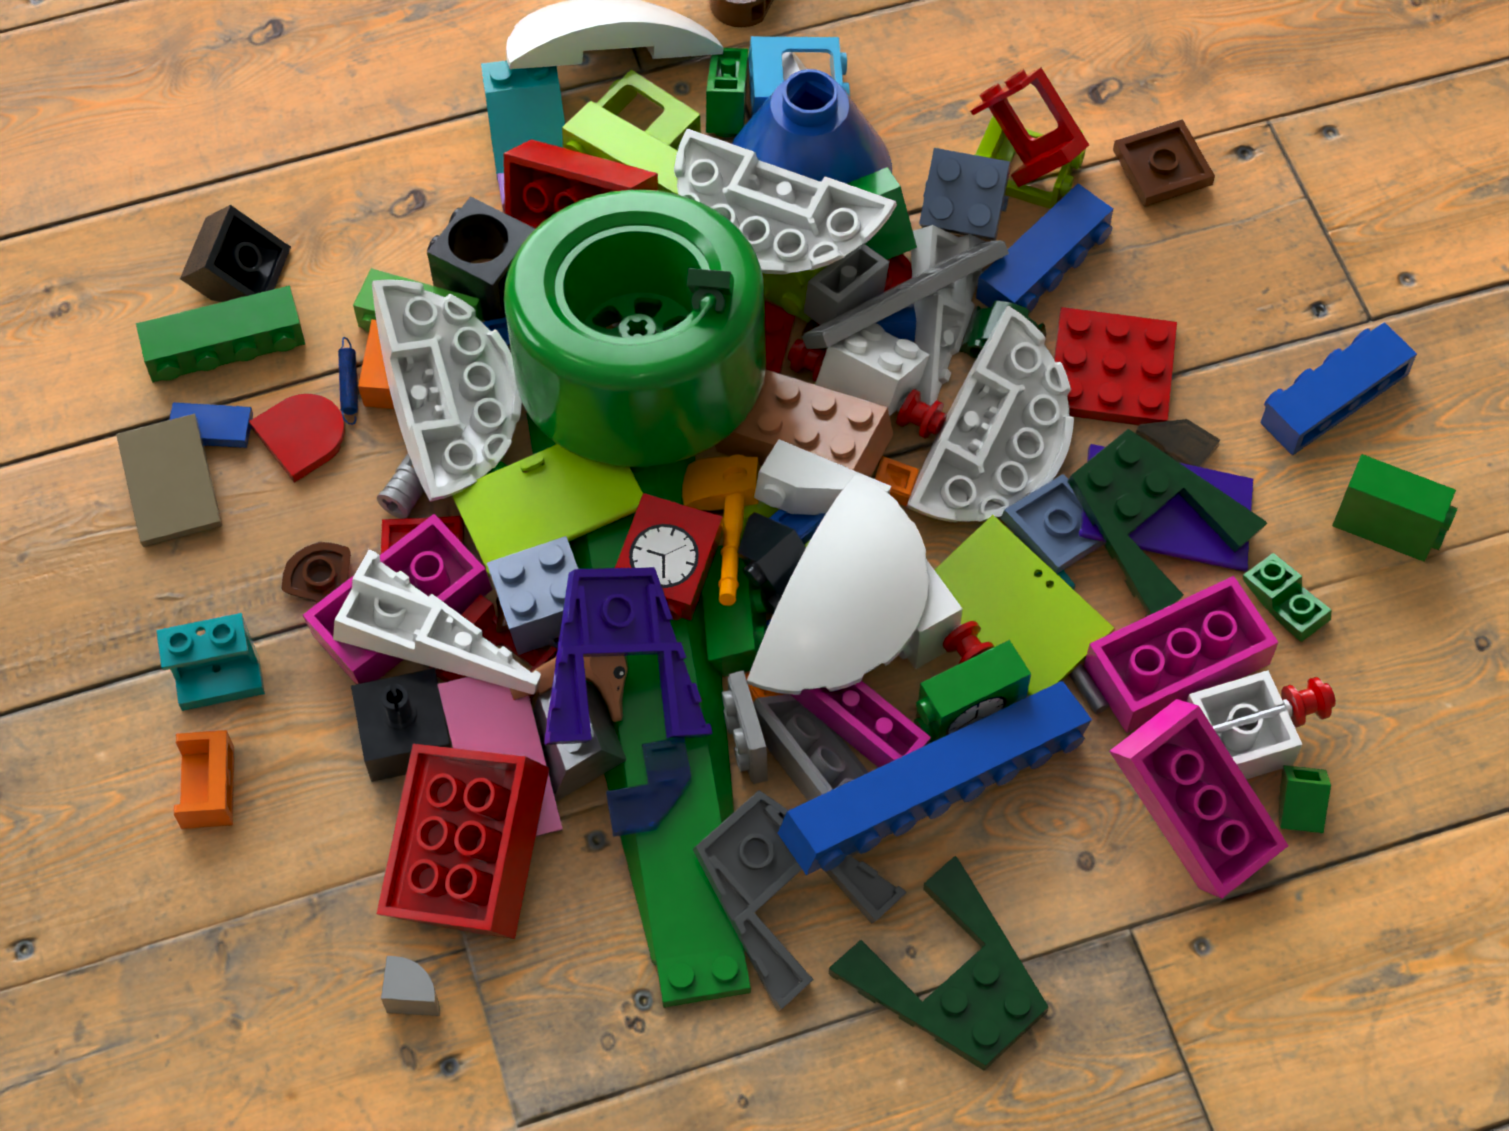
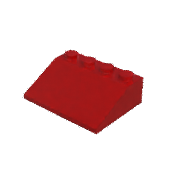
M413 744L376 914L470 933L515 939L549 767L526 756Z

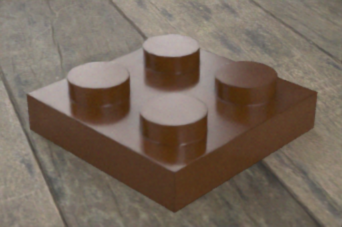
M1183 119L1114 141L1113 151L1144 207L1213 185L1215 175Z

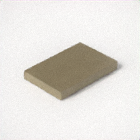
M195 413L116 434L138 535L143 547L223 526Z

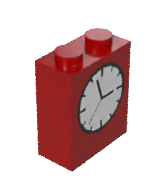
M643 493L615 568L655 567L673 618L672 620L683 618L691 621L723 534V517Z

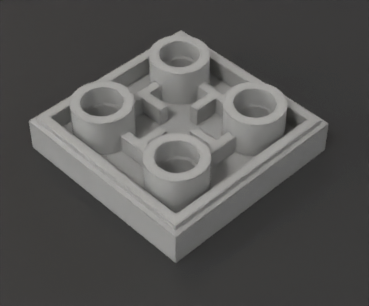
M744 670L731 673L728 677V691L721 693L725 707L723 710L724 720L728 733L734 736L736 745L734 753L739 771L747 770L750 781L753 784L768 781L766 743Z

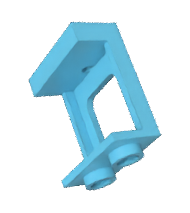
M751 36L748 54L751 116L758 111L774 90L784 81L782 55L786 52L829 53L831 77L842 86L850 97L849 83L843 82L842 75H846L847 54L846 52H840L839 37Z

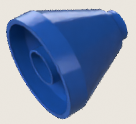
M816 69L797 71L789 76L787 80L783 81L731 143L755 152L760 161L822 182L824 177H828L847 184L886 167L892 173L891 158L881 137L842 86L827 73Z

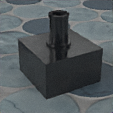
M435 668L351 686L364 762L371 782L406 775L413 744L452 748L437 685L439 683Z

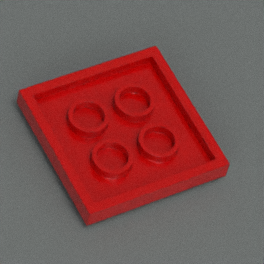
M1061 307L1054 360L1055 362L1062 363L1070 384L1071 391L1067 396L1069 415L1071 417L1166 429L1177 322Z

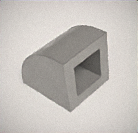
M387 956L381 995L386 1012L440 1016L438 997L428 973L419 964L410 959Z

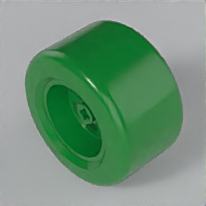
M623 190L599 194L573 203L550 216L526 238L513 257L505 281L504 307L516 385L521 401L533 422L547 437L559 446L583 458L613 466L651 467L666 465L693 457L718 444L734 432L753 409L761 392L766 371L763 274L757 255L748 239L729 219L716 210L691 198L663 191ZM688 268L731 271L734 277L733 296L723 295L726 307L722 314L716 313V299L712 296L705 297L701 302V311L695 312L692 306L694 293H691L687 286ZM621 322L619 325H617V326H616L615 328H613V329H607V328H606V327H608V326H610V325H612V324ZM671 324H675V325H676V326H674V327H672V328H670V329L664 331V329H665L666 327L670 326Z

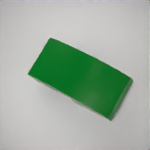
M1272 553L1243 574L1244 582L1262 605L1300 642L1331 620L1332 610L1302 586V575L1276 554Z

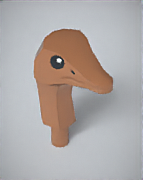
M627 656L583 657L586 681L593 684L599 690L608 707L612 721H621L623 718L622 700L624 685L629 671ZM556 657L535 669L541 674L535 692L539 696L552 689ZM509 688L513 700L532 695Z

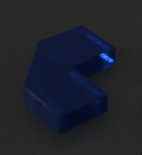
M684 737L642 744L648 784L606 791L613 837L656 830L688 788L692 778Z

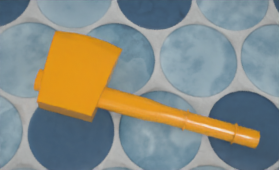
M732 455L730 457L696 460L688 464L682 484L684 505L699 510L724 509L721 579L718 582V586L720 588L719 602L725 606L733 605L736 602V592L739 587L737 578L740 556L737 551L743 531L744 506L759 504V500L754 498L760 470L758 457Z

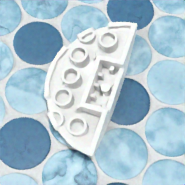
M569 0L546 6L521 19L514 26L515 28L508 37L506 58L510 69L582 64L583 51L647 47L653 59L723 54L724 47L712 33L700 24L677 12L641 0Z
M686 129L676 155L674 172L678 179V195L701 202L729 219L741 230L752 245L762 273L788 274L814 270L844 258L847 254L869 241L881 229L897 206L894 200L828 177H824L822 182L765 163L758 160L756 153L751 150L690 129Z
M405 280L373 281L374 308L383 362L394 409L408 454L430 502L453 496L477 482L476 479L485 476L492 468H495L505 456L512 443L511 439L516 423L521 415L522 405L515 380L512 354L496 329L490 331L476 317V310L456 296L449 294L443 297L426 291L423 288V284Z
M1010 306L1006 307L983 346L925 459L907 504V508L919 514L948 522H983L992 515L1000 518L1004 509L1052 481L1065 460L1074 424V417L1069 415L1067 396L1071 388L1062 363L1055 362L1044 345L1045 336L1033 323Z
M855 474L838 495L812 536L785 588L755 657L747 684L763 690L799 695L803 689L826 687L830 692L840 690L861 682L864 674L875 669L880 664L888 665L910 642L921 622L928 599L929 574L925 555L926 549L915 523L910 520L906 512L899 506V503L885 490Z

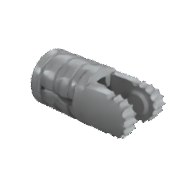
M409 454L405 456L396 469L395 474L377 496L378 503L385 511L401 519L409 516L411 509L423 492H425L415 469L411 467L412 461Z

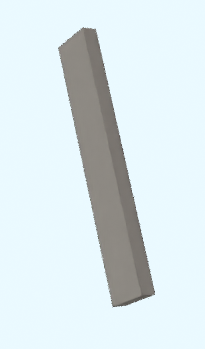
M997 240L979 243L804 333L802 338L806 348H828L1009 254L1005 241Z

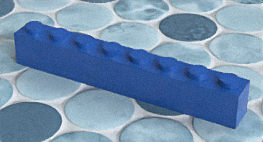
M1060 681L787 811L778 835L806 876L821 868L823 871H829L838 866L847 855L857 850L860 854L866 853L877 846L882 838L892 833L895 836H900L908 832L917 821L927 816L930 819L941 816L950 808L951 804L961 799L964 802L972 801L986 787L997 783L998 786L1008 783L1020 770L1030 766L1031 769L1039 768L1053 754L1061 750L1064 753L1073 751L1085 740L1083 734L1092 719L1065 683Z

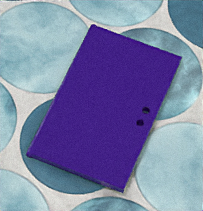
M1090 444L1087 462L1105 447ZM1180 463L1251 511L1253 478ZM1180 494L1175 496L1129 535L1140 549L1144 551L1247 572L1249 568V541L1238 551L1234 552ZM1082 508L1079 537L1106 542L1097 525H1092Z

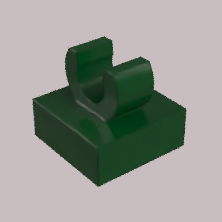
M688 268L687 286L690 292L694 293L692 306L695 312L701 311V302L708 296L716 299V313L722 314L724 312L726 302L723 295L733 296L734 277L731 271Z

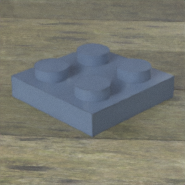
M1064 474L1004 509L1000 518L1056 574L1106 544V542L1079 537L1082 506L1070 487L1068 478Z

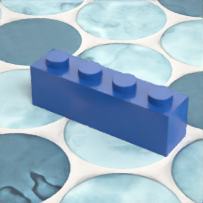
M1077 184L1008 248L1009 254L993 262L979 276L976 299L988 308L992 307L994 301H1004L1025 307L1031 312L1037 305L1041 295L1046 291L1052 292L1060 284L1064 274L1071 267L1075 269L1081 265L1088 251L1095 244L1101 245L1106 241L1113 228L1110 225L1113 208L1083 186Z
M1385 322L1372 331L1367 328L1359 333L1352 344L1342 351L1338 348L1331 352L1323 364L1314 371L1309 368L1302 372L1292 386L1286 390L1280 388L1274 391L1264 403L1265 410L1260 423L1293 456L1408 376L1417 353Z

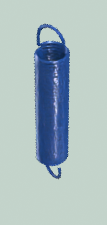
M343 337L342 347L338 350L340 410L344 421L353 425L356 423V416H354V422L349 423L344 418V414L352 415L358 412L356 351L352 348L348 338ZM344 339L348 341L350 348H343Z

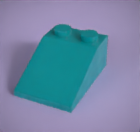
M507 60L482 63L481 69L496 174L504 173L503 153L531 139L563 148L562 127L565 125L557 66L510 69Z

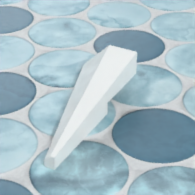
M934 225L914 230L913 234L917 248L911 250L912 278L986 241L971 234L957 237ZM983 267L913 303L916 313L915 344L920 350L930 354L917 388L921 392V401L928 405L937 401L942 384L950 379L951 372L948 370L952 355L959 353L975 307L971 300L976 286H978V278L983 273Z
M368 550L353 577L352 589L334 620L333 640L525 693L535 694L541 678V674L535 670L531 673L513 659L512 652L504 646L499 649L482 636V630L433 594L428 597L410 583L409 577L402 571L394 572L380 561L379 554Z

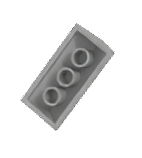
M790 694L760 697L753 702L766 747L808 801L869 773L841 736ZM858 850L849 855L854 856L858 853Z

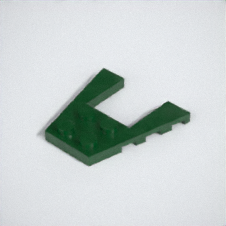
M1130 429L1119 435L1068 479L1070 487L1092 525H1097L1106 541L1104 546L1112 559L1116 558L1126 576L1125 583L1133 597L1137 596L1147 612L1145 617L1177 603L1184 594L1140 549L1129 535L1175 496L1180 494L1234 552L1238 551L1267 525L1264 519Z
M954 856L924 883L923 890L982 947L923 1002L862 940L858 941L829 967V975L836 980H843L856 988L860 995L873 1003L878 1002L898 1014V1018L912 1027L916 1025L935 1037V1041L985 1071L1047 1013L1049 1006L961 862Z

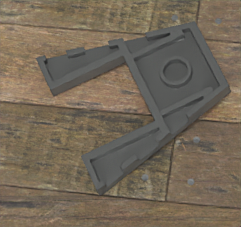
M758 790L695 846L693 851L777 1011H780L814 979L755 914L762 905L802 870L778 835L783 819L789 810ZM847 855L835 868L825 871L871 924L876 922L907 893L900 886L895 887L879 876L878 871L863 861L859 862L850 855Z

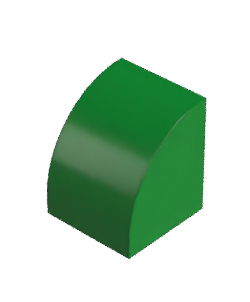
M1283 765L1279 795V825L1281 829L1324 833L1331 791V783L1326 770Z

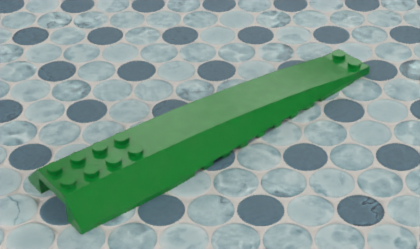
M526 412L532 453L536 454L556 445L554 441L536 426ZM695 456L666 465L630 467L643 493L684 505L682 499L684 475L688 464L696 460ZM635 513L570 541L569 545L578 569L615 568ZM702 592L691 621L680 618L679 620H671L670 623L677 642L682 643L687 657L684 659L688 674L691 682L697 685L702 700L699 705L706 724L710 723L713 734L707 737L666 739L658 655H628L629 671L625 680L622 700L623 718L621 721H612L627 761L604 773L651 961L657 966L663 1008L751 993L744 953L745 949L693 851L695 846L734 813L727 728L723 715L725 707L721 693L723 692L722 675L708 662Z

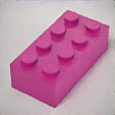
M435 514L380 555V561L396 573L402 571L409 577V581L413 586L428 597L433 594L460 615L480 594L486 596L493 590L485 567ZM352 576L304 613L303 617L314 638L355 684H361L380 679L404 659L333 640L334 620L352 589L354 577Z
M1232 576L1090 643L1084 667L1108 702L1125 732L1129 733L1144 725L1176 699L1187 702L1188 696L1191 693L1241 679L1270 665L1279 642L1239 582Z
M1176 699L1109 751L1199 889L1222 899L1289 846L1199 705Z

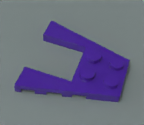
M655 567L574 569L569 572L544 739L545 745L586 743L592 740L583 657L657 654L666 739L707 737L713 734L710 723L706 724L699 705L702 700L697 685L691 682L684 662V659L687 657L682 643L677 642L670 621L673 618Z

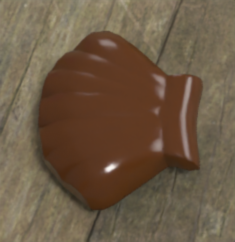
M317 542L304 547L287 561L283 572L281 589L287 594L315 601L316 604L347 581L351 557L350 549L346 546L329 542Z

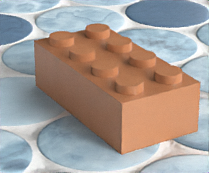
M766 370L763 386L753 409L737 429L716 444L715 447L717 452L729 456L744 455L745 457H758L759 465L763 466L778 439L871 477L893 437L888 407Z

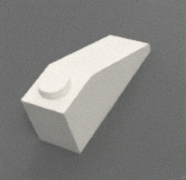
M778 439L759 470L754 498L771 507L787 511L790 514L818 515L819 513L828 512L838 495L855 474L873 482L888 494H890L891 486Z

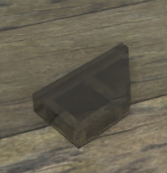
M1188 419L1140 424L1136 430L1137 435L1177 462L1197 467L1204 466L1220 443L1219 438Z

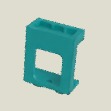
M242 613L156 630L162 670L170 669L174 676L178 704L182 711L265 694L260 659ZM205 630V633L203 635H197L198 631Z

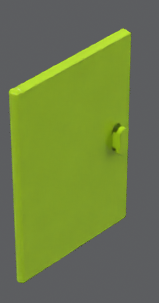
M556 444L476 479L477 482L452 497L483 561L487 576L490 577L491 574L487 562L564 536L570 542L636 512L643 492L630 467L598 463L578 456Z
M994 515L989 517L935 569V572L963 608L960 624L976 621L981 627L980 633L977 636L981 643L992 642L994 646H997L1008 640L1011 641L1031 672L1028 696L1063 681L1086 659L1090 643L1115 631V628Z

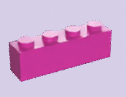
M862 680L857 684L832 692L824 687L803 689L799 695L790 694L878 768L928 745L931 739L928 734Z

